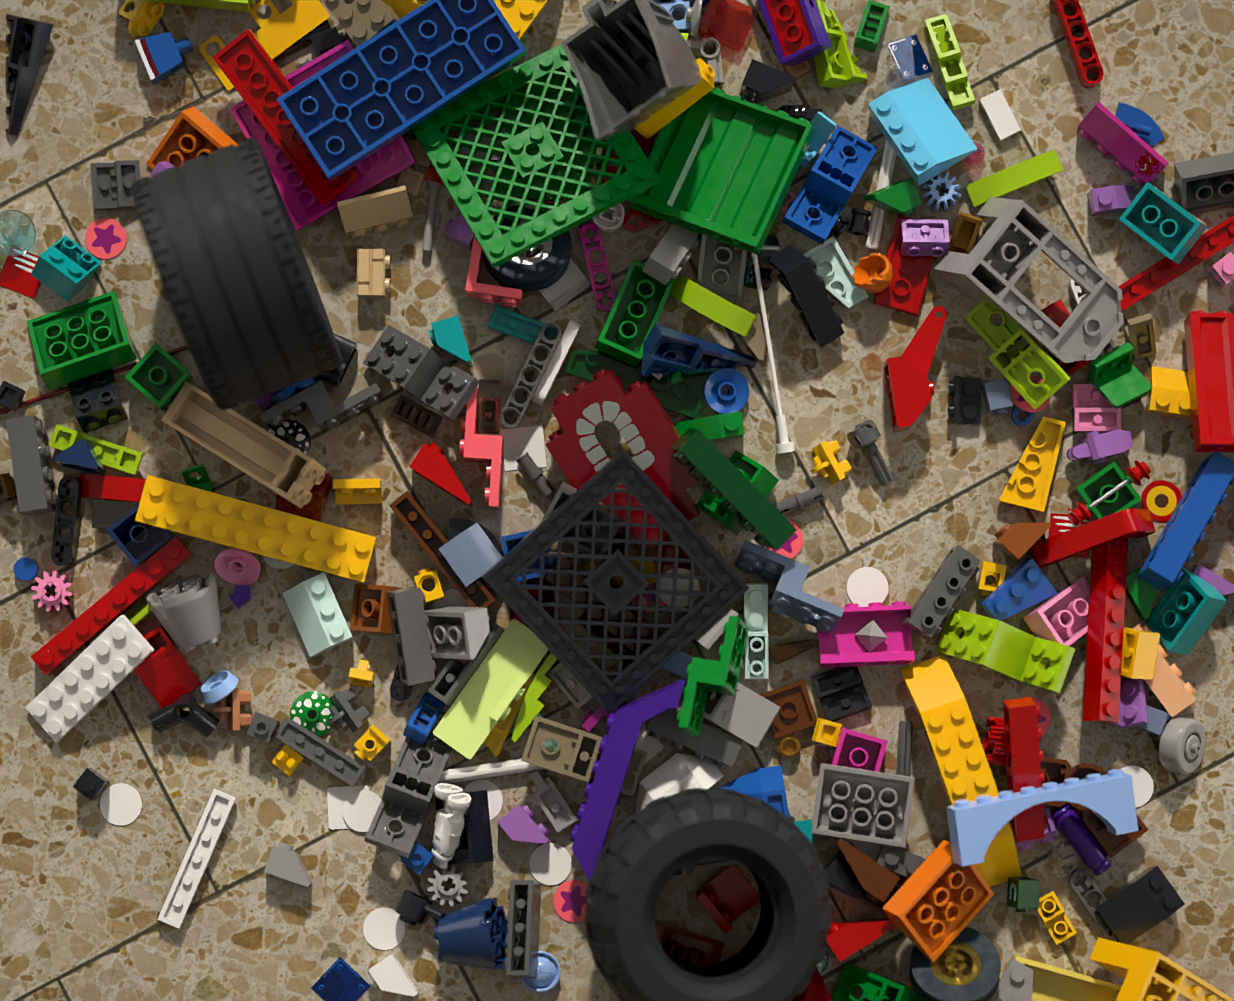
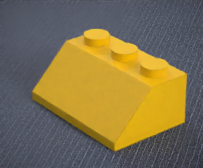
M1151 366L1149 383L1152 385V389L1147 394L1145 413L1192 419L1188 372Z

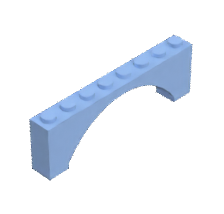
M1114 769L1108 771L1107 775L1089 774L1086 776V779L1068 778L1064 780L1065 783L1061 784L1048 782L1042 784L1043 787L1035 789V787L1029 786L1021 788V792L1002 791L998 793L999 796L995 797L982 795L976 797L975 801H954V805L946 806L953 862L962 867L984 862V854L1000 829L1021 811L1043 802L1069 801L1078 803L1098 816L1106 825L1107 831L1115 835L1138 831L1132 775L1124 773L1122 769Z

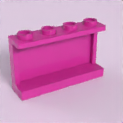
M902 601L893 602L889 606H882L880 602L869 603L868 606L859 607L857 603L845 604V607H841L844 609V612L833 634L817 630L819 668L913 664L915 653L912 644V630L903 624L912 610L911 605H906ZM874 620L888 638L872 652H869L855 634Z

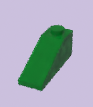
M741 411L673 423L680 436L689 428L699 429L711 442L740 438L745 435Z

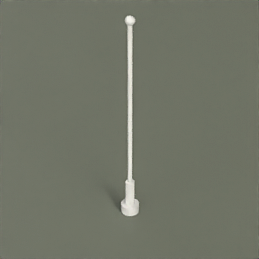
M752 253L778 413L776 421L780 443L775 444L777 454L795 451L794 441L789 442L785 415H782L758 258L756 254Z

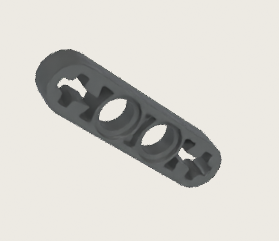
M1082 870L1072 872L1068 878L1071 889L1107 940L1116 941L1117 939L1112 932L1110 935L1108 934L1110 929L1102 925L1101 917L1095 910V907H1090L1087 903L1088 896L1093 893L1099 896V904L1105 901L1106 898L1087 872ZM1076 875L1085 877L1083 883L1086 888H1089L1090 885L1093 887V889L1086 891L1083 896L1080 894V892L1084 891L1082 886H1075L1074 884L1076 882Z

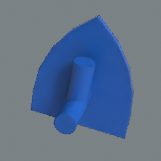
M1118 103L1115 116L1150 147L1165 138L1156 122L1144 111L1128 104Z

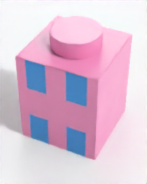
M1231 252L1207 270L1221 288L1234 279V255Z

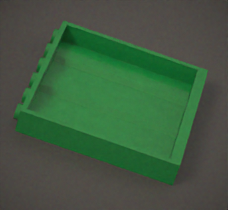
M713 88L661 129L648 157L650 164L660 178V183L630 198L631 208L759 255L814 136L813 125L804 118L796 119L790 117L784 111L777 110L776 112L768 109L762 103L753 104L742 96H731L722 89Z

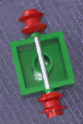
M1136 460L1134 468L1126 467L1127 476H1125L1114 461L1072 490L1080 502H1076L1077 508L1075 510L1068 508L1069 514L1067 518L1074 527L1077 525L1082 526V521L1085 519L1090 522L1092 517L1095 521L1129 509L1142 500L1131 484L1141 486V479H1150L1149 474L1151 471L1147 464Z

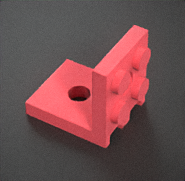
M474 237L465 289L467 297L478 298L484 304H494V301L502 302L503 306L509 308H516L517 305H522L524 297L522 290L479 283L483 250Z

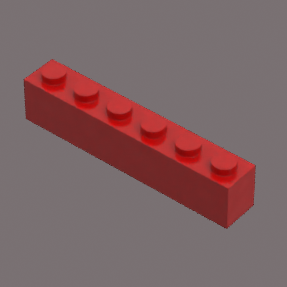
M1031 697L1003 700L1008 791H1013V793L1021 792V788L1029 786L1035 787V789L1041 788L1042 784L1045 783V778L1040 763H1043L1044 760L1043 752L1039 749V741L1042 740V731L1038 726V718L1041 717L1040 706ZM1046 802L1033 805L1010 819L1013 837L1017 842L1045 838L1044 830L1047 829V819L1043 815V808L1046 807Z

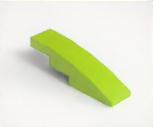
M947 14L926 19V29L952 110L974 105L975 98L968 82V74L961 58V50Z
M1053 149L968 184L966 189L973 206L978 207L985 204L990 197L1001 198L1064 171L1056 149Z
M552 652L536 673L526 692L512 736L514 742H517L532 723L535 715L537 716L545 706L538 699L552 683L545 676L558 660Z

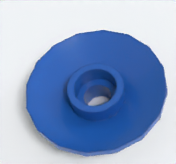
M723 368L716 370L708 377L704 386V396L708 405L716 412L722 414L738 412L744 407L749 398L750 389L742 373L735 369ZM723 387L728 389V394L725 396L721 393Z

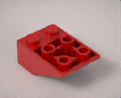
M160 625L143 636L153 647L154 651L133 671L161 708L175 702L181 695L189 694L203 685L163 626Z

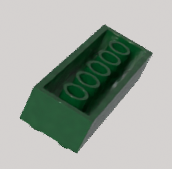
M689 428L670 447L674 452L672 457L680 465L684 464L691 469L688 473L697 482L701 481L706 485L705 490L710 496L723 502L721 507L728 514H733L739 518L737 523L745 531L749 530L755 535L753 539L761 547H765L768 550L770 548L778 550L797 531L699 429Z

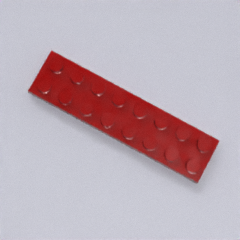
M251 29L245 30L212 57L322 206L329 204L361 179L352 167L332 181L328 180L277 101V98L294 87Z

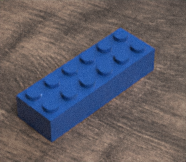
M1212 452L1202 461L1138 573V578L1159 591H1162L1167 586L1170 588L1173 583L1178 582L1183 574V571L1180 569L1192 558L1194 554L1192 548L1196 543L1199 544L1206 532L1203 529L1216 516L1217 512L1214 509L1225 500L1228 494L1225 490L1229 484L1232 485L1234 483L1233 460L1219 452Z

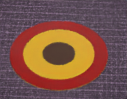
M1157 480L1148 484L1143 490L1141 506L1142 509L1149 510L1152 520L1159 522L1169 521L1182 495L1173 483L1166 480Z

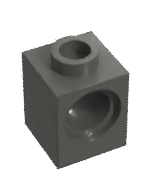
M255 712L247 735L271 743L280 721Z

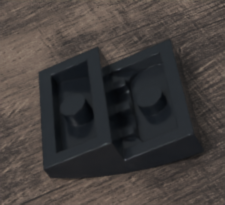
M857 666L836 667L811 677L827 720L835 722L872 708Z

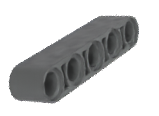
M547 323L544 325L533 345L500 415L501 423L507 428L519 426L530 406L534 393L563 335L561 328L557 324ZM550 327H554L558 331V336L554 340H548L545 336L546 330ZM539 348H544L548 352V357L544 361H538L535 357V353ZM529 369H534L538 373L536 381L530 383L526 380L525 374ZM519 390H524L528 398L526 402L520 404L516 401L515 394ZM509 411H514L517 414L518 419L514 424H508L505 420V415Z

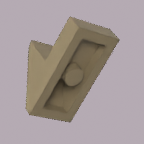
M1150 313L1128 319V325L1124 326V331L1128 342L1134 347V360L1157 354L1153 319Z

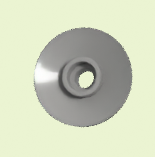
M695 0L693 7H687L686 21H690L694 39H697L703 0Z

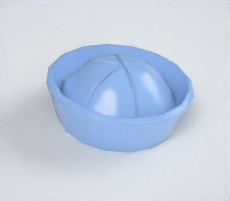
M226 670L211 676L201 687L204 702L207 704L215 703L229 695L237 686L238 677Z
M538 951L537 979L521 978V980L531 991L538 993L547 992L559 982L561 975L560 964L552 954Z

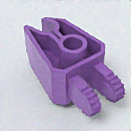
M1099 430L1086 433V438L1081 440V444L1070 448L1066 453V457H1068L1069 461L1085 459L1086 463L1093 462L1094 465L1107 462L1108 457L1125 452L1134 444L1130 431L1114 430L1099 434Z

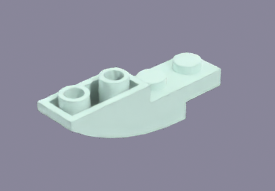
M746 583L749 589L744 593L743 614L744 623L749 627L744 651L745 679H769L768 584Z

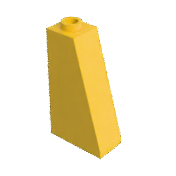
M701 58L696 59L701 74L700 83L683 95L676 97L673 102L657 113L652 114L634 129L648 139L714 88L715 72L711 65H707Z

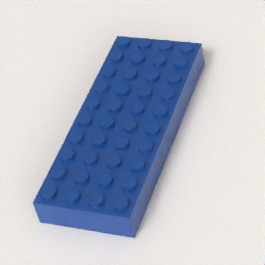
M429 0L277 98V101L328 180L332 181L524 57L526 49L493 0Z

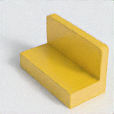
M1124 627L1122 676L1134 679H1153L1160 640L1159 633L1143 632Z

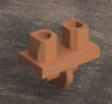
M235 688L227 695V698L220 700V707L213 708V712H220V721H227L228 712V731H239L240 728L250 726L252 721L251 714H240V705L251 704V692Z

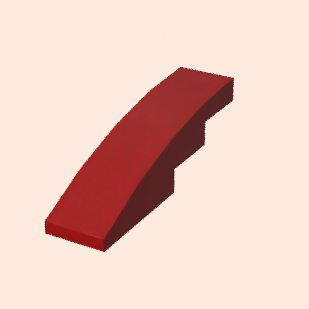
M79 474L83 485L82 498L140 503L146 479Z

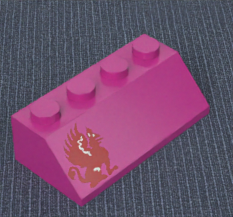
M1100 102L1093 107L1078 125V128L1081 129L1078 133L1087 141L1092 139L1097 143L1096 149L1104 156L1109 154L1115 159L1113 163L1123 172L1128 170L1133 175L1131 179L1140 187L1147 182L1151 184L1169 164Z

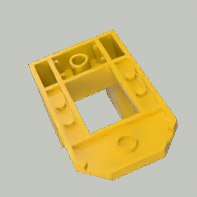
M1098 937L1090 956V960L1116 976L1125 979L1116 1001H1176L1178 995L1188 1001H1234L1233 998L1159 952Z

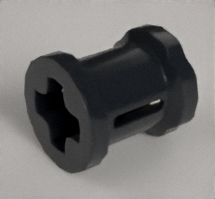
M852 208L851 226L847 229V232L854 235L867 236L868 217H871L872 212Z

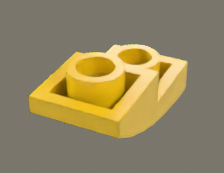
M1054 891L1039 898V909L1036 910L1056 946L1077 935Z

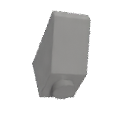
M280 842L279 845H273L264 872L310 887L312 880L298 852L293 851L294 846Z

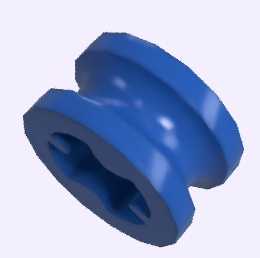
M1018 407L1014 408L1011 413V419L1014 424L1026 426L1032 421L1033 412H1027L1028 417L1024 419V422L1019 421L1020 418L1017 419L1016 414L1021 409Z

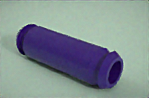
M1065 803L1051 813L1052 819H1055L1056 826L1088 869L1093 870V874L1099 876L1112 866V860H1108L1107 853L1077 813L1069 808V804Z

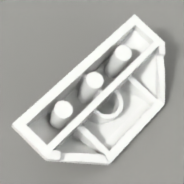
M676 753L639 782L635 814L644 809L646 804L660 797H668L691 788L709 789L723 777V774L709 757H705L703 760L694 755Z

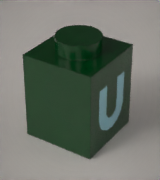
M1008 877L1007 906L1014 907L1016 912L1029 913L1030 909H1039L1040 880L1030 877Z

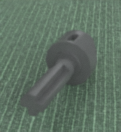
M869 419L856 425L854 431L847 433V439L852 449L863 448L882 486L893 482L894 479L878 447L874 443L881 434L875 423Z

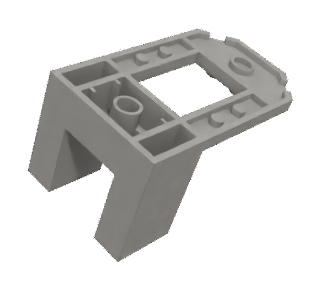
M990 197L977 213V216L983 219L990 227L969 254L948 251L934 270L966 298L996 304L1060 362L1070 363L1081 360H1095L1124 323L1123 313H1121L1122 290L1023 200ZM1040 251L1087 292L1060 328L1013 286Z

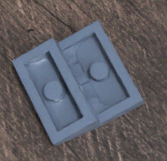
M475 523L439 548V551L466 587L482 577L502 558L478 523Z

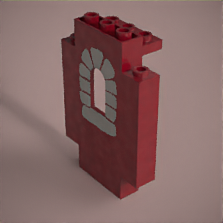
M602 369L592 376L594 380L588 384L583 381L572 388L574 392L566 396L563 393L552 400L554 404L550 410L564 431L561 432L558 429L548 436L549 440L545 445L572 487L580 488L610 460L595 436L596 425L601 421H610L617 427L634 454L631 458L688 521L699 516L700 510L687 489L699 482L688 473L691 470L688 466L680 465L672 457L674 452L670 447L681 436L647 381L640 383L639 380L627 387L628 392L626 393L621 385L623 381L619 374L615 375L612 369L607 372ZM622 483L617 487L627 489ZM614 493V505L627 504V493ZM610 494L601 501L603 504L610 505ZM631 494V506H642ZM614 509L625 515L622 522H626V510ZM630 510V522L642 523L643 511ZM647 511L646 523H658ZM619 526L617 532L625 528V526ZM629 527L630 537L632 539H641L642 527ZM646 527V539L658 540L659 528ZM664 529L662 537L668 534ZM635 544L638 550L641 551V544Z

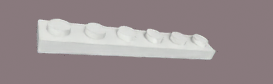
M217 789L213 790L157 920L178 929L181 928L236 797Z

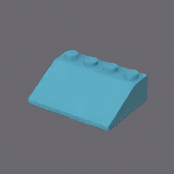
M929 78L888 91L868 103L869 115L918 186L978 151Z

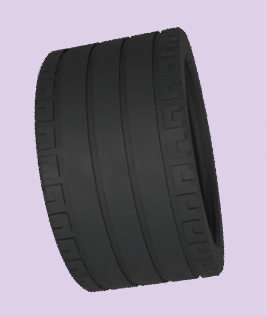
M253 137L239 141L238 145L233 146L231 144L210 152L209 156L202 155L181 163L180 167L173 166L153 174L151 178L146 176L133 182L131 192L154 265L191 357L210 397L218 409L225 411L238 406L239 402L244 404L266 395L268 391L270 393L293 385L294 381L298 380V382L322 374L321 371L323 370L329 371L341 366L343 362L327 313L274 177L257 139Z

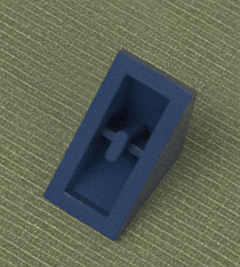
M84 439L73 444L54 458V461L62 467L105 476L106 470L93 447Z

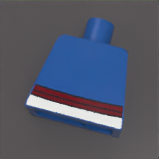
M171 32L134 40L153 85L158 84L184 68L185 63L181 55L194 50L189 38L176 42Z

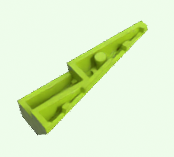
M815 0L832 45L831 48L814 56L818 85L836 89L866 81L868 79L867 74L861 73L856 63L859 60L857 55L851 54L847 45L848 38L833 9H828L824 0Z

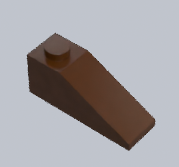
M840 838L837 844L863 889L867 891L866 896L876 903L879 900L885 902L900 877Z

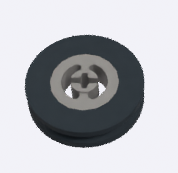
M519 206L509 207L507 211L517 213ZM525 207L523 215L533 217L535 209ZM498 216L493 217L495 223L498 220ZM504 218L502 226L512 228L514 220ZM569 230L530 249L529 258L526 257V252L493 268L483 252V261L490 275L508 288L520 289L525 292L542 290L556 283L565 274L571 257V235Z

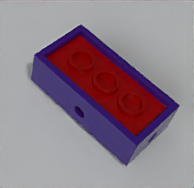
M758 0L781 64L795 66L832 47L815 0Z

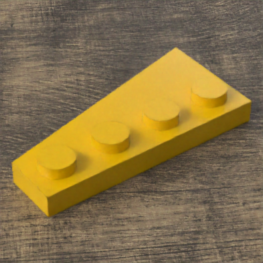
M1042 417L998 500L999 502L1044 512L1066 425L1065 421Z

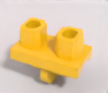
M825 440L812 448L816 456L812 460L816 467L810 470L811 473L814 474L819 471L822 479L827 477L831 485L844 479L845 475L852 470L846 459L839 463L837 462L834 455L841 452V448L836 440L826 442Z

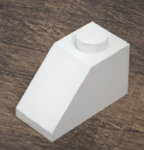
M394 953L368 970L370 972L368 978L375 988L379 986L383 991L413 997L419 993Z

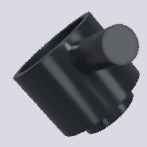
M408 890L404 891L395 910L396 913L400 914L398 917L400 920L416 926V923L423 924L427 914L438 920H441L446 915L445 912L432 906L433 902Z

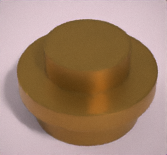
M785 735L778 741L777 749L781 756L793 758L799 754L801 744L797 737Z

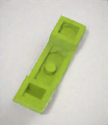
M679 273L669 293L697 312L744 337L747 336L757 317L742 307L734 305L702 287L698 282L682 273Z
M56 424L49 447L64 451L81 439H84L91 444L102 465L129 474H137L144 453Z

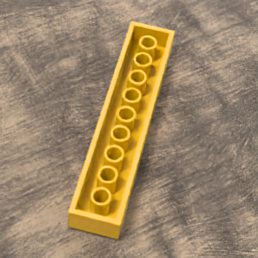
M147 475L135 522L361 583L365 581L376 540L374 536Z

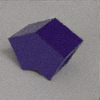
M235 585V593L229 596L238 609L251 601L250 585Z

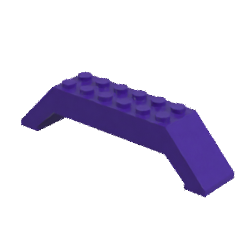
M685 680L675 681L619 707L615 713L611 712L605 727V729L609 730L608 736H603L598 752H601L602 755L601 758H596L591 774L595 775L594 780H589L584 793V797L588 799L587 802H582L577 815V819L581 821L579 825L575 824L569 840L574 842L572 851L588 879L592 877L596 866L595 861L604 846L644 721L670 707L677 709L686 683Z

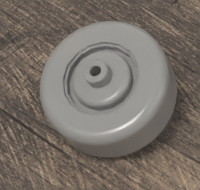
M1181 716L1175 717L1167 723L1159 742V758L1162 766L1167 771L1187 775L1195 771L1199 766L1206 746V735L1202 724L1196 719Z

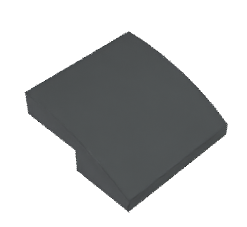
M139 160L91 163L93 210L135 208L131 186L134 181L140 179Z

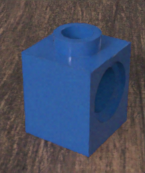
M416 841L409 858L403 857L401 861L420 875L434 855Z

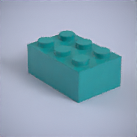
M1149 182L1145 184L1119 218L1125 225L1177 264L1181 262L1207 228L1205 224Z

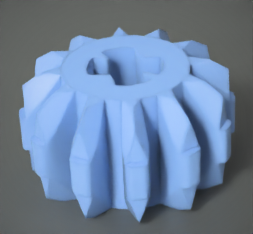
M945 172L942 178L938 174L934 179L928 180V184L922 185V189L928 191L922 194V198H930L926 205L929 207L932 203H935V211H938L940 205H942L944 211L948 210V204L954 207L956 205L954 199H959L961 194L955 192L961 188L960 184L953 185L956 177L954 176L948 180V172ZM939 187L944 188L943 192L945 193L943 196H939V191H937Z

